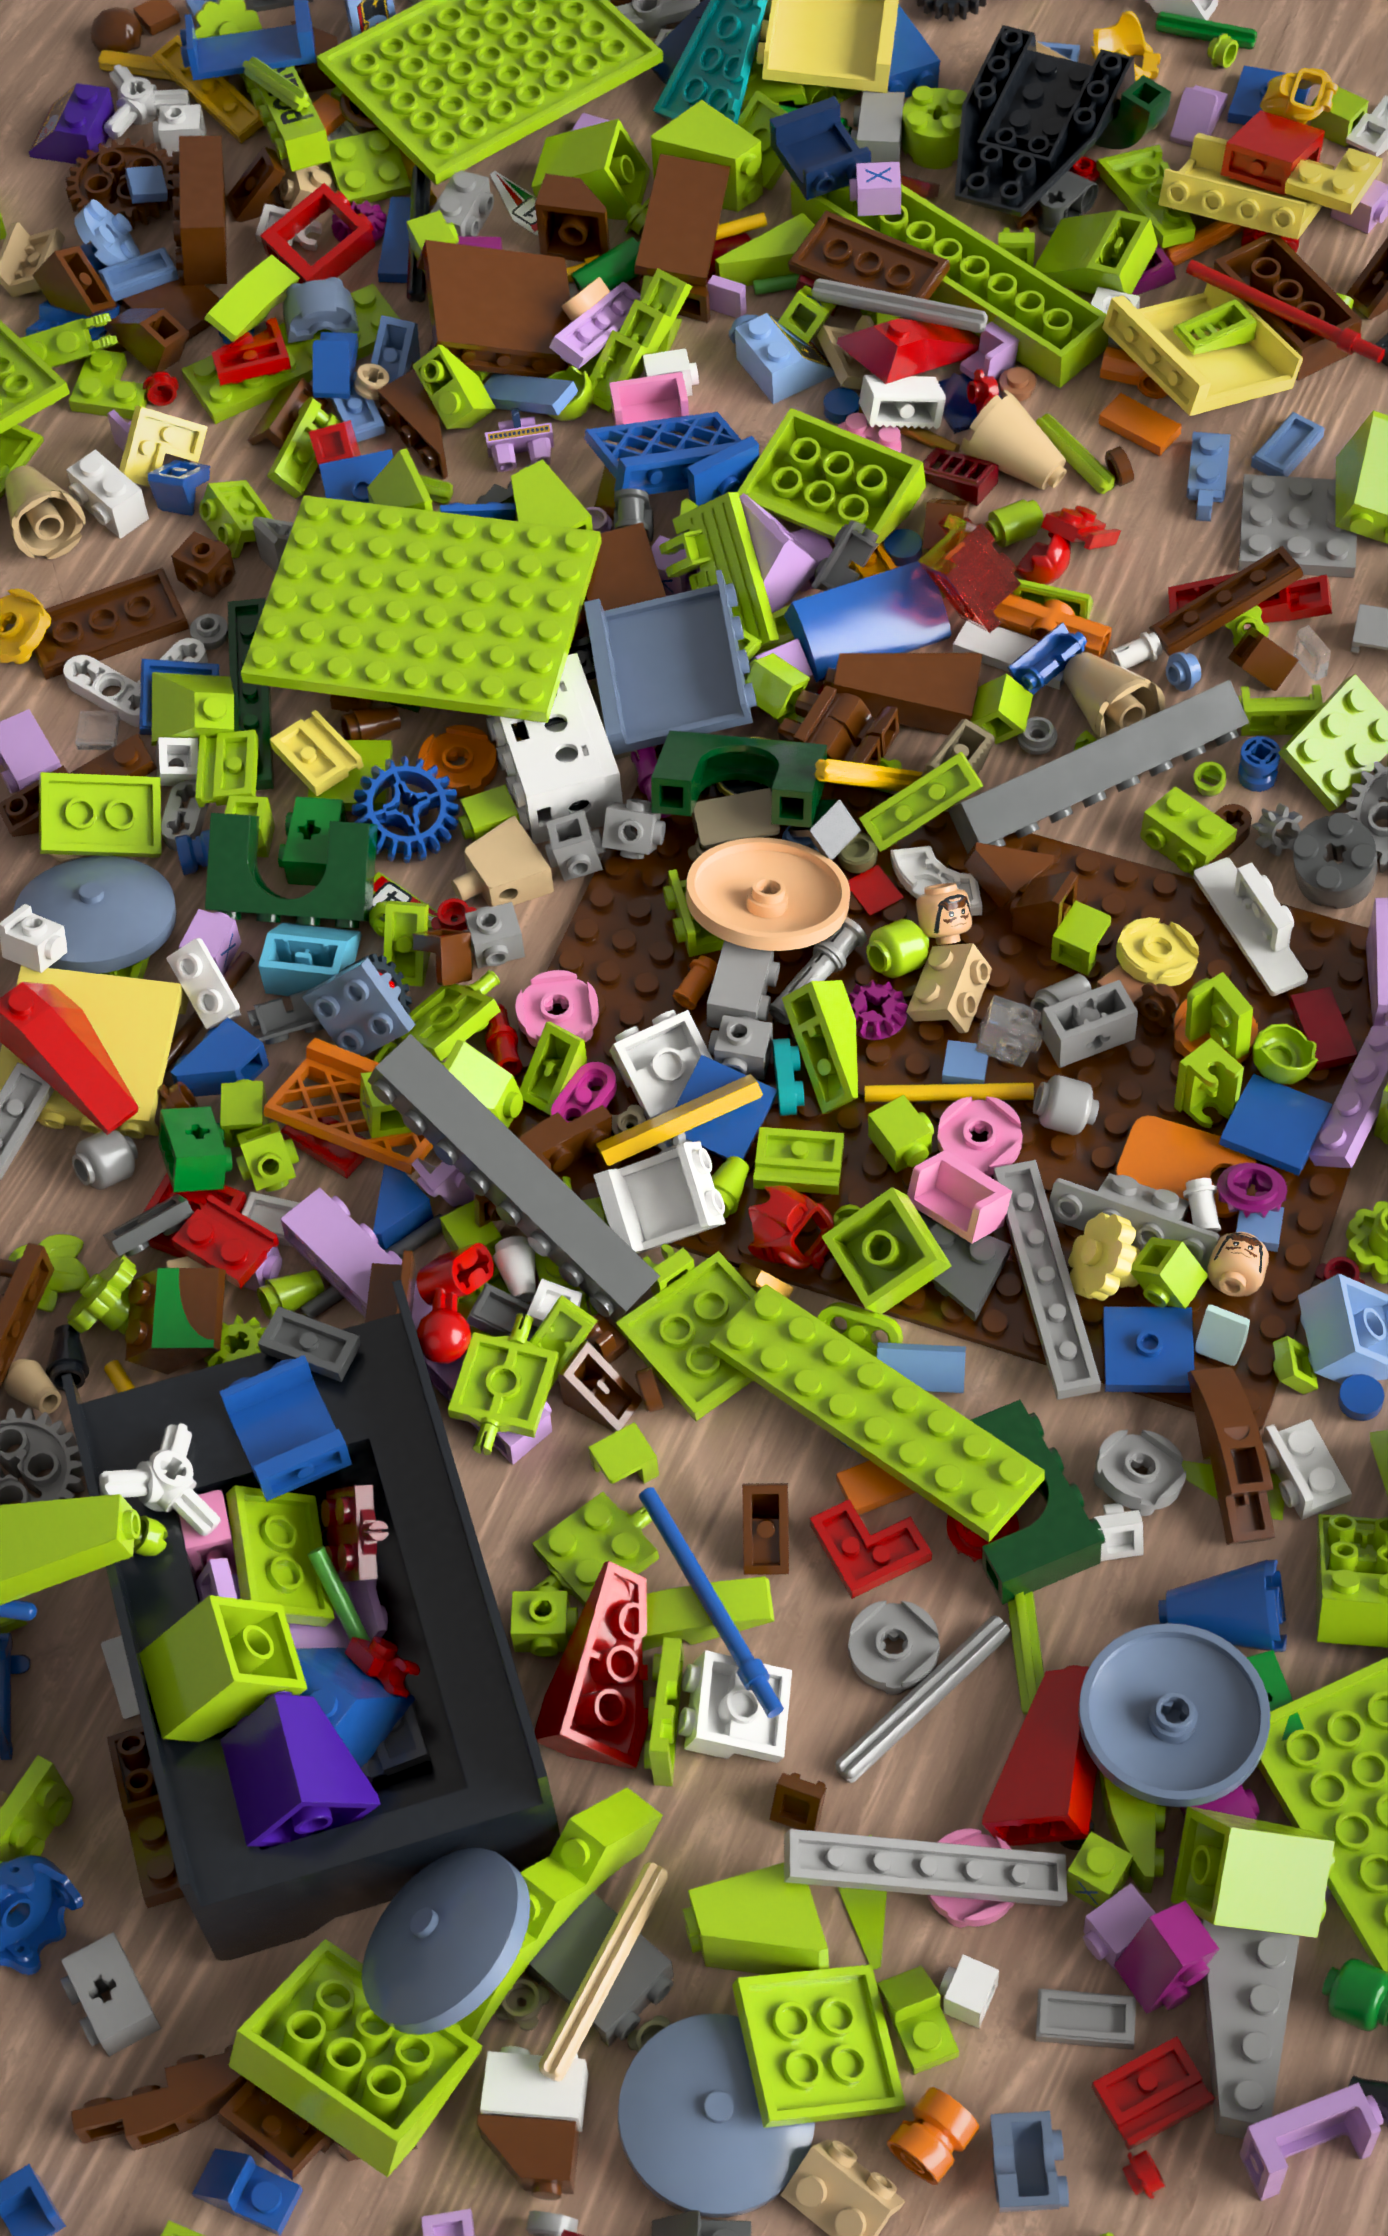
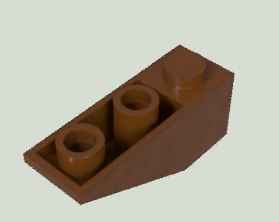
M413 369L377 390L380 403L377 409L384 424L388 427L392 426L399 433L405 446L408 448L413 447L429 470L434 469L443 479H446L448 472L438 412Z

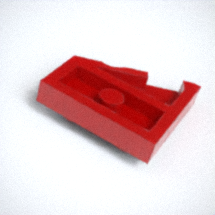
M276 317L265 321L267 329L252 337V334L247 332L233 343L224 345L211 353L220 386L229 383H240L246 379L263 375H274L280 371L291 369L289 355Z

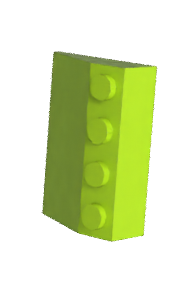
M790 408L739 488L738 494L740 497L745 493L768 513L831 540H834L839 530L844 525H849L851 520L866 525L864 530L868 528L879 535L876 540L879 546L909 516L926 488L922 461Z
M324 1939L237 2030L229 2067L388 2178L423 2136L481 2052L482 2045L453 2025L436 2032L420 2035L402 2033L392 2028L370 2009L366 2001L362 1985L363 1964L327 1939Z

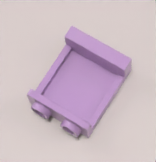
M1356 2083L1248 2126L1239 2155L1260 2201L1279 2194L1288 2169L1285 2158L1339 2136L1347 2135L1360 2160L1370 2157L1381 2131L1379 2125L1383 2124L1382 2114L1373 2096L1365 2097L1360 2084Z

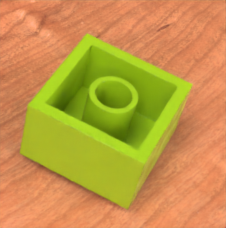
M893 1187L821 1236L864 1307L879 1314L885 1313L952 1267L908 1195Z

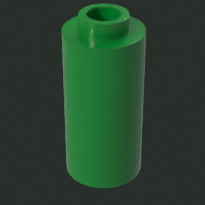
M632 236L571 273L578 291L600 277L611 292L622 282L627 283L640 275L635 274L634 271L641 240L637 242Z

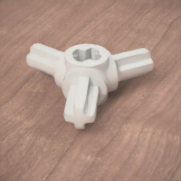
M119 64L115 65L109 77L118 89L117 95L119 100L116 103L118 110L104 124V131L109 134L110 138L118 139L132 124L144 125L153 121L158 116L160 106L190 105L189 92L185 89L157 90L156 85L151 84L146 78L134 77L127 67H121Z
M179 1423L178 1425L170 1424L167 1426L160 1450L154 1452L150 1456L149 1461L140 1462L136 1469L104 1471L99 1476L98 1489L100 1495L121 1494L123 1498L138 1497L145 1506L155 1511H165L167 1513L175 1509L199 1535L207 1536L221 1521L220 1517L193 1491L197 1482L192 1478L193 1467L186 1458L192 1434L187 1430V1425Z

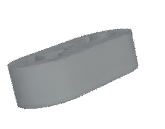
M184 780L173 786L162 818L161 832L164 842L168 848L177 851L176 836L187 834L192 837V840H195V836L200 835L208 803H205V807L199 808L196 799L191 798L187 808H184L183 802H186L190 796L195 797L196 781ZM185 823L186 829L181 830L180 835H174V833L179 832L181 824Z

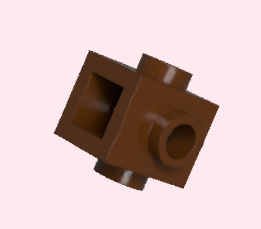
M195 531L171 555L177 581L183 583L191 591L201 592L211 598H214L223 587H227L236 574L230 549L219 540L213 541Z

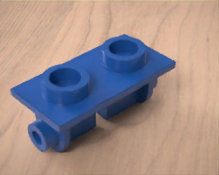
M1062 622L1007 668L1013 679L1034 695L1062 672L1072 657L1084 652L1087 640L1080 632L1075 634L1069 633Z

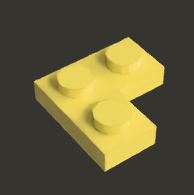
M1349 148L1335 170L1300 160L1285 183V193L1351 215L1381 171L1382 158Z
M135 406L119 470L134 483L150 487L148 473L162 467L165 453L199 462L208 427L144 407Z

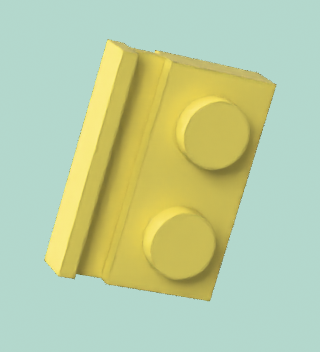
M317 710L311 712L312 716L305 721L300 719L269 740L272 750L316 796H319L349 776L348 772L354 768L361 769L363 763L361 756Z

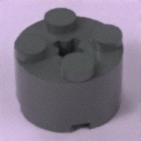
M1335 813L1311 822L1295 839L1293 859L1296 881L1300 891L1309 901L1319 906H1335V909H1343L1361 902L1371 892L1377 876L1376 844L1370 831L1362 823L1351 818L1348 814Z

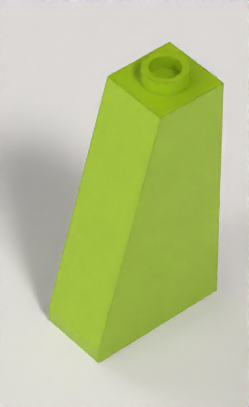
M121 1494L0 1505V1605L133 1557L134 1539L139 1537L141 1528L138 1512L129 1505Z

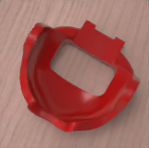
M780 1185L765 1186V1190L770 1194L769 1201L748 1208L754 1233V1241L749 1244L748 1250L755 1257L770 1263L787 1264L789 1267L796 1269L807 1268L810 1265L816 1269L821 1268L825 1262V1256L830 1251L821 1236L834 1228L831 1213L821 1203H815L810 1197L797 1192L791 1187ZM812 1217L821 1229V1232L813 1245L802 1254L794 1240Z

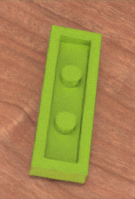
M960 752L859 819L879 851L882 852L984 786L963 752Z

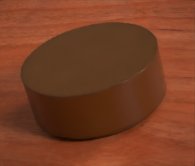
M1118 446L1107 451L1105 462L1108 471L1115 477L1114 482L1119 486H1123L1134 481L1133 469L1123 448Z
M651 1366L636 1371L635 1378L646 1410L651 1413L665 1408Z

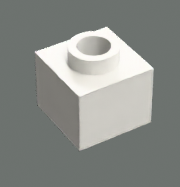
M158 737L156 746V766L158 769H156L157 777H160V785L175 786L184 780L196 781L198 738Z
M962 1955L957 1969L948 1967L939 1988V1993L945 1996L943 2013L976 2028H980L998 1986L999 1970L966 1955Z

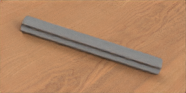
M820 278L815 280L812 288V296L818 301L978 333L985 331L988 321V315L982 310Z
M991 1616L836 1761V1770L840 1776L849 1783L855 1782L1009 1638L1010 1628L998 1616Z

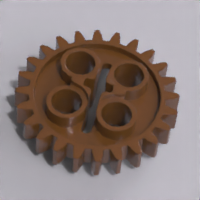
M126 138L123 145H118L117 141L113 139L111 147L106 148L100 143L98 144V152L86 150L88 158H77L78 167L69 168L71 176L66 177V192L73 212L78 211L79 213L91 200H96L114 216L122 214L130 222L132 229H134L135 222L137 221L148 225L147 217L149 216L156 219L161 218L159 209L170 210L169 201H173L174 197L173 174L176 173H173L172 157H168L165 148L158 151L156 143L145 147L144 139H140L136 145H131L130 138ZM161 166L168 191L167 201L132 204L126 180V168Z

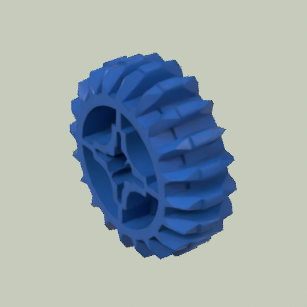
M404 756L401 758L400 766L396 767L394 762L388 758L385 761V771L374 765L371 768L372 778L363 776L360 779V785L363 789L354 791L353 798L358 803L352 805V815L359 817L354 823L378 825L376 854L381 853L384 848L388 849L387 859L391 862L395 859L396 853H402L403 861L407 864L410 863L411 853L416 852L418 859L423 861L427 856L426 848L432 853L437 854L441 849L439 841L442 843L450 842L452 835L448 830H456L458 820L452 816L459 814L460 806L452 802L457 797V791L455 789H446L450 782L448 776L436 779L438 773L436 765L431 766L428 771L423 770L424 760L422 758L416 761L414 767L408 766L409 760ZM406 784L420 787L425 792H412ZM391 787L392 801L384 804L381 810L374 812L373 803L382 791ZM400 799L403 805H408V809L410 807L413 808L411 820L409 815H404L403 811L399 812ZM437 808V820L428 830L421 833L419 819L428 815L429 810ZM398 827L403 830L406 836L394 834L385 828Z

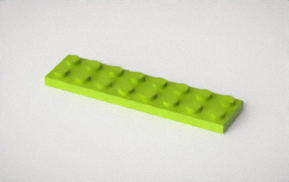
M767 1284L709 1342L712 1353L988 1542L992 1540L1045 1480L1044 1469Z

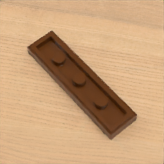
M1280 546L1150 626L1149 629L1151 633L1154 632L1158 636L1162 649L1170 657V655L1185 650L1304 576L1302 569L1286 549Z

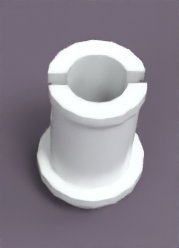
M1142 632L1140 638L1110 650L1113 664L1124 669L1133 667L1146 660L1154 662L1158 659V655L1163 653L1161 642L1154 632L1150 634Z
M1199 1178L1186 1182V1190L1183 1192V1196L1189 1199L1193 1225L1215 1233L1220 1231L1221 1225H1219L1214 1194L1217 1193V1186L1212 1185L1210 1178Z

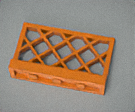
M314 1038L306 1047V1059L264 1105V1116L411 1175L415 1171L412 1163L417 1158L424 1160L434 1147L422 1134L417 1135L413 1132L367 1140L356 1137L354 1133L369 1130L366 1120L349 1121L346 1113L362 1111L360 1106L361 1073L373 1072L379 1063L317 1038ZM308 1078L321 1085L305 1087L303 1081ZM346 1093L358 1099L341 1102L339 1094ZM330 1095L333 1101L331 1104L313 1107L310 1099ZM302 1100L304 1108L288 1110L281 1107L284 1103ZM338 1115L341 1123L326 1125L318 1122L317 1118ZM412 1144L414 1151L409 1157L392 1151L391 1148Z

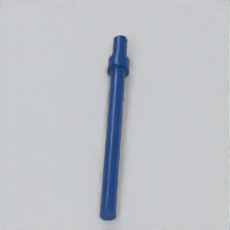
M646 1488L639 1494V1498L739 1668L737 1671L739 1679L746 1690H752L768 1718L779 1715L784 1710V1707L768 1682L770 1674L761 1659H755L655 1488Z

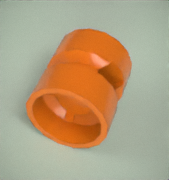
M929 2087L913 2107L912 2112L915 2119L912 2122L903 2120L888 2139L887 2146L893 2155L916 2176L932 2185H938L954 2164L952 2152H963L978 2133L980 2126L975 2118L959 2102L935 2087Z

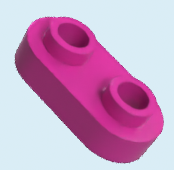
M590 1062L581 1066L554 1101L551 1115L558 1112L569 1123L571 1121H567V1119L570 1117H580L601 1105L606 1108L617 1091L616 1076L612 1068L601 1062ZM593 1086L602 1087V1089L598 1091L590 1090V1088H592Z

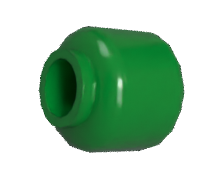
M1356 1958L1348 1959L1340 1969L1332 1967L1329 1970L1323 1984L1322 1994L1329 1997L1328 2011L1332 2017L1367 2032L1373 2031L1379 2025L1384 2027L1388 2025V1972Z

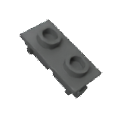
M851 520L849 525H844L834 539L836 546L830 556L824 558L818 564L814 572L816 579L811 587L827 591V589L830 590L855 582L860 574L849 567L850 563L853 561L864 568L878 546L876 540L879 535L868 528L864 530L866 525Z
M308 990L289 995L294 1010L286 1012L282 998L256 1004L254 1005V1010L247 1011L251 1027L260 1025V1029L253 1030V1035L260 1041H265L266 1045L287 1040L289 1038L288 1033L304 1029L305 1033L320 1031L324 1027L302 998Z

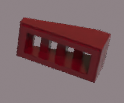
M935 447L923 461L925 481L965 501H970L971 504L977 507L998 484L999 466L987 460ZM937 461L942 463L937 469L932 468ZM948 467L953 468L949 473L945 472Z

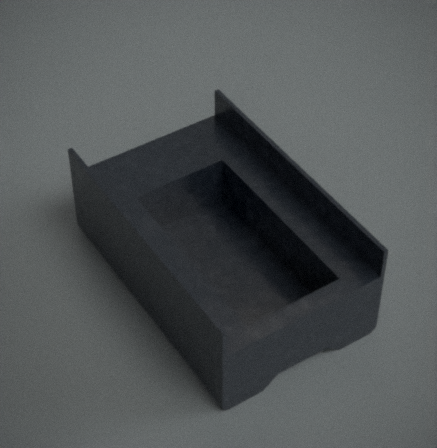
M401 1280L392 1282L400 1313L341 1329L358 1335L362 1344L342 1382L311 1371L313 1380L331 1419L345 1440L352 1464L289 1491V1493L316 1497L322 1532L328 1528L323 1525L321 1517V1506L323 1500L326 1499V1491L351 1486L373 1485L376 1521H383L388 1526V1529H382V1532H388V1535L384 1540L377 1541L376 1591L380 1605L385 1607L388 1616L387 1631L382 1638L393 1643L398 1648L397 1655L401 1659L415 1662L420 1668L418 1676L408 1673L406 1681L410 1694L415 1697L414 1707L431 1760L390 1776L385 1774L374 1778V1782L370 1784L378 1794L380 1805L360 1821L273 1847L247 1846L221 1744V1739L233 1730L237 1724L201 1742L162 1739L139 1653L200 1603L195 1582L197 1575L185 1549L179 1513L175 1509L167 1513L165 1511L152 1510L145 1506L138 1497L124 1498L138 1512L139 1517L147 1516L157 1520L164 1525L168 1533V1537L164 1539L167 1544L166 1548L160 1554L142 1556L133 1552V1557L108 1565L106 1570L179 1885L215 1958L218 1960H233L306 1938L334 1918L389 1902L419 1871L435 1860L452 1852L468 1848L489 1849L504 1857L521 1872L549 1857L561 1835L543 1759ZM260 1352L85 1403L82 1402L71 1374L63 1375L62 1381L89 1497L102 1496L98 1489L101 1473L104 1471L133 1470L137 1468L140 1462L149 1461L150 1456L160 1450L166 1427L170 1424L178 1425L182 1423L187 1425V1430L192 1434L186 1458L193 1467L192 1478L197 1482L193 1491L198 1495L221 1490L224 1495L229 1519L226 1494L234 1485L261 1488L227 1415L219 1391L228 1388L234 1381L240 1378L254 1377L268 1371L282 1360Z

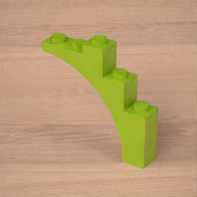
M627 1787L569 1818L551 1855L520 1872L528 1887L530 1916L524 1941L513 1965L492 1994L473 2012L453 2024L454 2027L476 2042L478 2041L507 1993L558 1928L603 1882L626 1863L645 1851L663 1817L659 1811Z

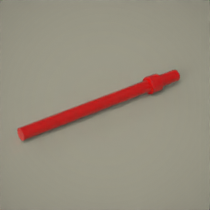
M1191 260L1186 268L1187 274L1336 343L1337 349L1350 355L1355 352L1376 363H1380L1384 357L1385 349L1362 339L1361 334L1349 328L1342 330L1195 260Z

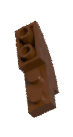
M135 734L72 771L71 774L146 776L158 768L143 740L138 734ZM63 765L51 773H69V771ZM39 780L0 802V815L12 837L39 833Z
M601 1105L567 1123L557 1112L534 1126L519 1139L552 1172H561L578 1159L590 1153L599 1152L596 1143L612 1137V1115ZM475 1194L476 1225L481 1228L491 1221L501 1220L496 1211V1206L485 1195Z
M1232 1366L1187 1372L1203 1460L1211 1459L1226 1544L1259 1542L1275 1538L1267 1492L1274 1489L1269 1465L1254 1414Z
M143 1726L109 1736L107 1741L118 1793L129 1829L145 1904L147 1908H151L183 1898L185 1896L178 1881Z
M234 2044L226 2047L222 2054L205 2057L202 2054L188 2055L180 2058L176 2062L177 2065L164 2068L167 2087L161 2088L158 2085H148L135 2089L132 2092V2096L114 2101L109 2097L87 2101L84 2104V2108L71 2111L74 2132L83 2144L125 2134V2138L135 2151L161 2143L200 2125L218 2114L222 2107L248 2081L229 2067Z

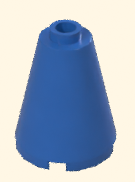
M1277 1559L1263 1560L1167 1590L1166 1600H1159L1158 1603L1160 1624L1174 1623L1198 1627L1220 1636L1236 1647L1262 1651L1273 1650L1275 1653L1286 1651L1287 1634L1280 1635L1279 1624L1286 1621L1281 1573L1280 1571H1275L1278 1564Z

